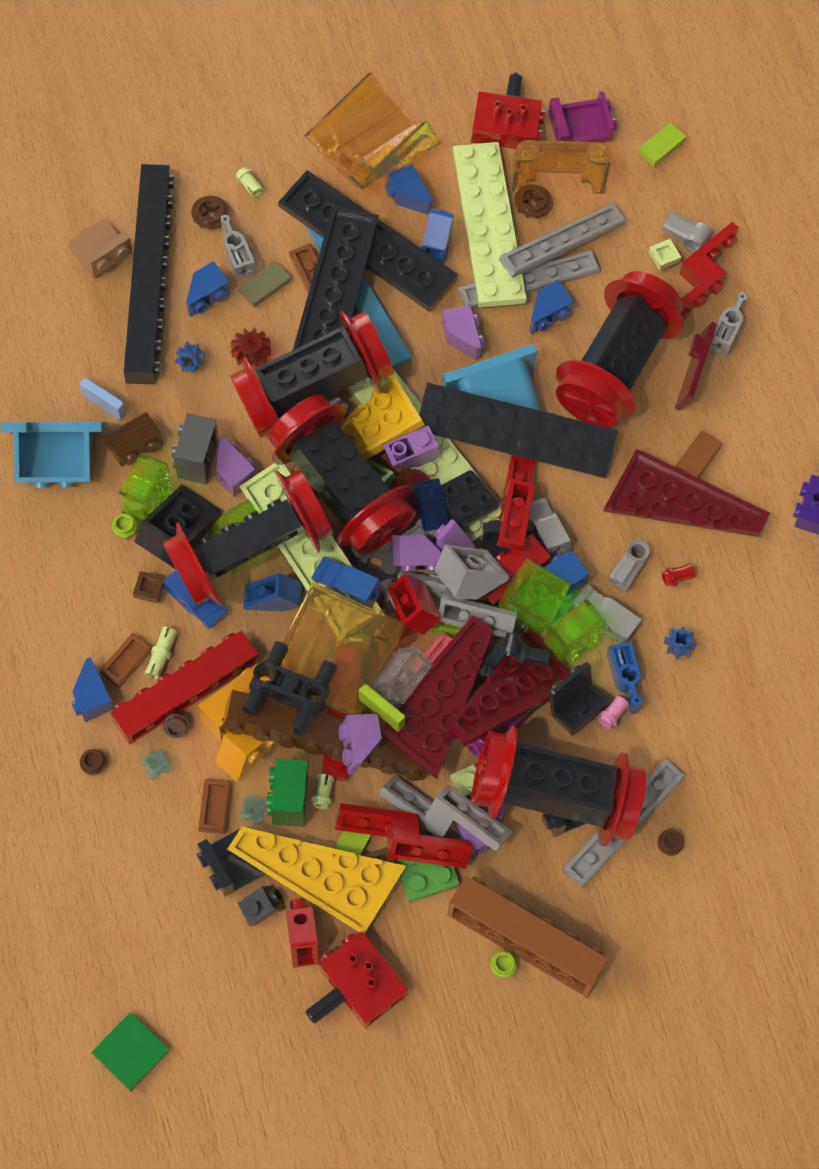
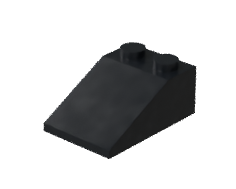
M181 484L141 521L134 542L176 569L163 545L164 541L176 535V523L179 522L192 548L195 549L198 541L212 527L221 515L222 510Z

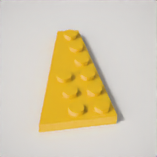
M394 374L387 378L388 382L380 389V392L374 390L371 393L372 398L364 405H359L339 425L366 460L384 450L383 444L425 426ZM296 467L292 472H290V474L298 471L299 469Z
M241 827L228 848L229 851L354 930L362 931L364 934L406 867L247 827Z

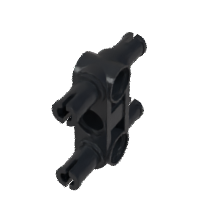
M276 641L267 659L261 661L253 670V678L249 684L250 692L242 706V711L247 715L255 716L263 699L266 697L295 708L299 711L290 730L299 736H304L312 718L319 715L325 708L326 699L330 693L329 684L337 670V666L330 661L324 660L315 679L281 667L289 647L283 642ZM263 676H269L271 678L268 681L260 680V678ZM313 695L320 697L314 701L308 699V697Z

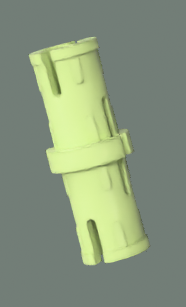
M162 627L157 644L152 647V657L144 672L147 677L153 678V675H155L154 679L156 680L161 677L166 660H169L171 657L170 650L178 634L176 630L170 628L168 632V627Z

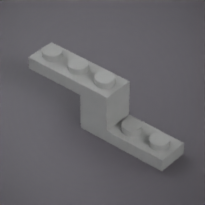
M400 570L398 579L406 573L425 583L435 606L440 607V622L463 627L474 615L493 629V635L505 637L506 632L514 633L518 612L471 601L472 599L459 600L452 595V592L442 583L441 579Z
M396 775L379 792L380 796L402 812L417 813L419 825L436 837L445 838L455 827L456 823H458L487 846L497 851L512 833L511 830L496 819H490L488 813L477 805L472 804L469 799L450 785L445 787L436 796L433 803Z

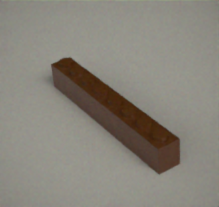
M232 690L227 700L222 729H226L236 735L245 734L253 736L258 741H272L279 743L285 748L295 747L303 749L309 754H322L330 756L335 761H343L344 744L339 739L338 730L344 719L319 713V715L312 718L305 735L299 736L290 730L299 710L264 698L256 715L250 716L242 711V706L248 693ZM383 737L360 766L362 768H376L385 774H399L412 781L423 780L428 774L426 770Z

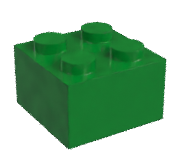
M276 758L275 767H270L269 783L272 792H267V816H271L273 825L304 827L308 761Z

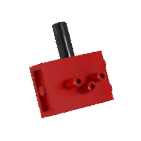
M519 73L510 74L506 95L478 92L471 143L498 142L499 147L535 152L536 143H541L543 129H538L539 124H544L545 110H541L542 100L520 97L523 77Z
M361 931L357 935L355 933L348 935L341 942L343 945L336 951L330 949L321 956L319 970L334 989L305 1011L306 1016L313 1024L344 1002L366 1029L408 996L409 990Z

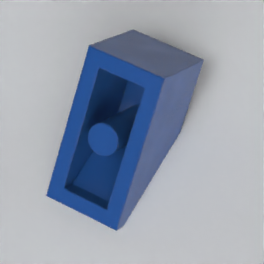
M413 164L387 174L385 190L389 198L393 197L396 205L427 215L430 213L433 199Z
M278 573L245 585L243 609L286 611L298 607L301 601L302 582Z
M91 657L87 658L72 691L75 701L71 702L76 715L82 714L85 722L113 710L111 699Z

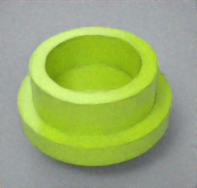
M128 514L118 515L112 522L113 533L119 538L131 537L137 530L136 520Z
M499 951L492 956L490 969L495 976L508 978L515 973L517 961L513 954L507 951Z

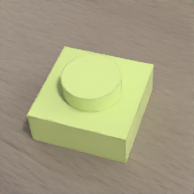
M671 239L649 247L648 252L659 271L677 264L681 260V256Z
M474 764L450 775L456 791L466 798L470 797L476 769Z

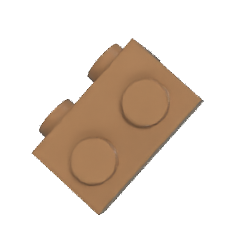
M106 220L99 221L68 242L70 251L93 278L133 253L130 237L125 231L118 235Z

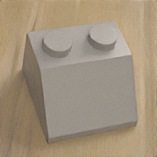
M445 544L434 569L441 578L442 583L459 600H477L506 582L509 578L508 574L488 550Z

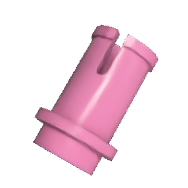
M616 696L605 711L600 712L599 723L607 729L616 727L618 724L617 720L628 709L629 703L621 696Z

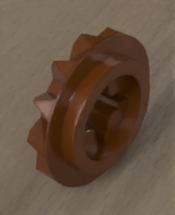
M535 184L525 185L515 194L514 206L517 207L518 213L525 214L526 218L533 216L537 219L540 215H546L547 211L551 208V195L542 186ZM530 196L532 197L534 202H536L535 207H533L532 204L529 203Z
M209 195L199 198L193 204L191 214L194 223H197L201 229L205 227L211 231L215 227L221 228V216L229 215V208L227 203L220 197ZM206 208L210 212H214L215 218L206 214Z

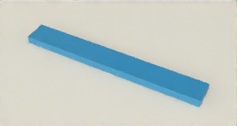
M305 226L320 251L324 238ZM363 278L355 312L359 314L364 311L368 315L382 341L393 369L412 360L411 354L366 279Z

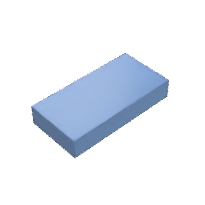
M84 378L79 383L82 396L119 420L125 416L124 403L87 378Z

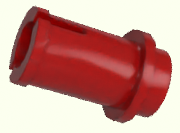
M691 563L673 569L668 567L662 572L664 584L674 587L676 583L696 577L695 569Z

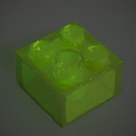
M142 452L140 453L118 492L122 514L131 515L135 520L141 522L163 502L164 498L170 496L173 485L171 484L168 463Z
M586 599L547 627L544 643L564 666L568 664L572 666L582 658V653L588 649L593 651L601 644V638L605 633L604 628L607 621L590 601Z

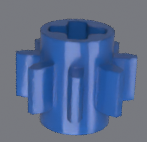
M187 341L184 349L179 347L176 351L179 357H177L175 363L180 364L183 372L191 370L192 373H195L197 366L203 367L205 362L202 358L206 352L201 351L199 343L190 345Z
M683 626L677 631L671 628L669 632L670 637H665L663 642L669 645L666 653L673 654L676 660L683 655L688 658L691 654L690 649H695L696 642L691 641L694 633H688L684 630Z

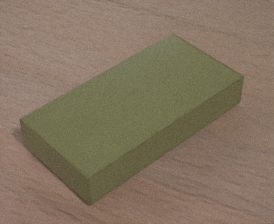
M275 261L241 285L239 292L253 307H256L291 282V277Z

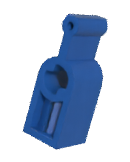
M324 556L311 577L316 583L329 587L339 595L370 609L383 589L378 578L349 565H341Z
M177 570L163 580L164 589L187 612L200 620L207 629L210 630L228 614L222 605L217 604L212 599L196 606Z
M632 642L609 646L606 656L617 690L627 694L630 703V713H638L642 704V698L638 696L636 688L641 674Z

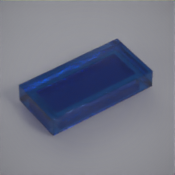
M436 478L413 483L423 532L438 530L443 524L446 526L449 522L440 479Z

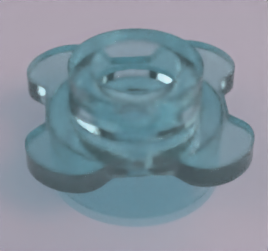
M158 749L141 758V765L145 766L149 779H155L157 775L163 772L168 773L171 770V765L166 762L163 750Z
M245 796L242 799V810L238 812L239 819L242 821L247 819L253 821L254 824H261L263 822V811L267 809L266 801Z

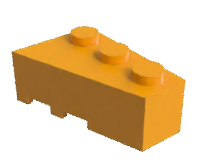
M256 665L252 668H246L239 677L198 705L201 723L220 743L223 736L228 732V730L221 728L227 700L232 690L249 694V684L253 678V670ZM263 676L260 678V680L262 681H268L271 679L269 676Z
M228 731L223 736L215 763L238 782L277 743L258 741L253 736L245 734L236 735Z

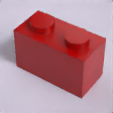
M404 573L387 589L404 626L424 635L441 620L440 614L424 582Z

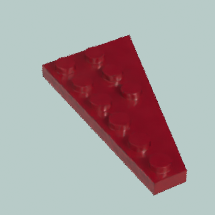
M639 449L635 450L603 510L604 512L755 537L759 536L770 515L769 512Z
M474 615L394 706L405 715V726L398 732L384 720L379 724L381 736L436 779H438L454 737V733L448 727L467 703L493 635V629Z
M530 626L520 640L527 644L528 647L549 650L548 665L543 666L528 662L520 664L515 657L505 655L492 671V674L487 677L483 685L478 688L474 696L465 704L448 727L465 747L486 736L488 731H495L550 701L549 693L552 686L558 681L562 682L569 676L570 671Z

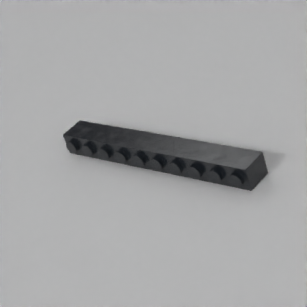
M141 164L124 360L126 384L155 385V376H160V361H157V354L162 353V340L158 338L159 333H163L164 320L160 318V312H165V297H162V291L167 289V277L163 276L164 270H168V256H165V249H170V235H167V229H171L172 217L168 215V210L173 209V195H170V189L175 187V175L170 174L169 165Z

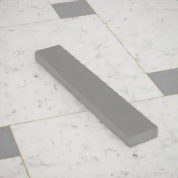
M611 203L502 254L499 261L513 278L623 226L626 219L617 207Z
M592 250L543 263L522 273L525 293L538 291L557 280L563 284L598 274L600 268ZM475 283L459 287L458 292L464 307L471 306V309L479 308Z
M667 759L646 779L643 806L635 831L685 778V775ZM597 832L562 871L579 887L583 888L626 841L612 838L606 846H601L598 841Z

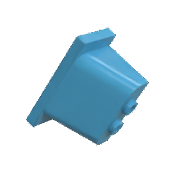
M534 343L443 374L442 386L542 411L530 376L534 373L537 356Z
M1 422V433H14V482H34V487H49V482H59V487H74V482H91L93 432H107V422Z

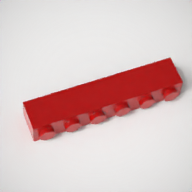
M242 630L236 634H228L223 638L222 643L217 646L206 648L200 654L201 656L195 660L185 661L180 665L179 670L171 675L170 673L163 675L152 687L142 688L128 702L122 701L118 703L110 714L114 724L127 743L131 745L162 725L167 715L183 712L238 677L246 668H252L258 664L259 655Z

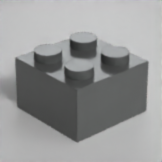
M187 413L185 422L181 421L179 424V441L174 443L172 447L173 468L176 469L177 478L206 484L219 442L216 419Z

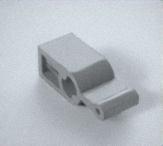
M227 214L221 216L222 234L225 235V256L235 280L255 275V261L242 233L232 230L230 217Z
M741 291L737 296L734 308H727L723 311L717 323L709 350L727 357L743 321L741 311L747 299L746 293Z
M544 497L532 501L528 521L533 522V535L551 556L550 560L560 553L566 554L569 552L570 539L555 512H552L547 499Z
M589 585L584 587L572 603V606L588 616L596 627L620 644L626 643L641 622L639 617L609 597H603Z

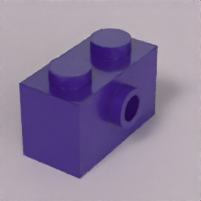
M811 475L808 483L803 482L799 496H802L803 499L801 504H796L793 517L797 518L794 527L819 535V477Z

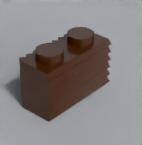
M148 412L139 415L104 435L107 447L121 467L125 464L131 465L135 463L146 452H155L163 443L162 434Z

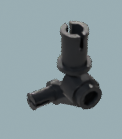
M506 632L505 637L483 659L479 673L483 676L491 675L493 668L504 655L515 657L520 664L528 662L547 666L550 651L528 647L527 644L520 640V634Z

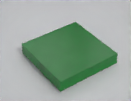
M130 1012L91 1053L131 1092L168 1054L169 1049Z

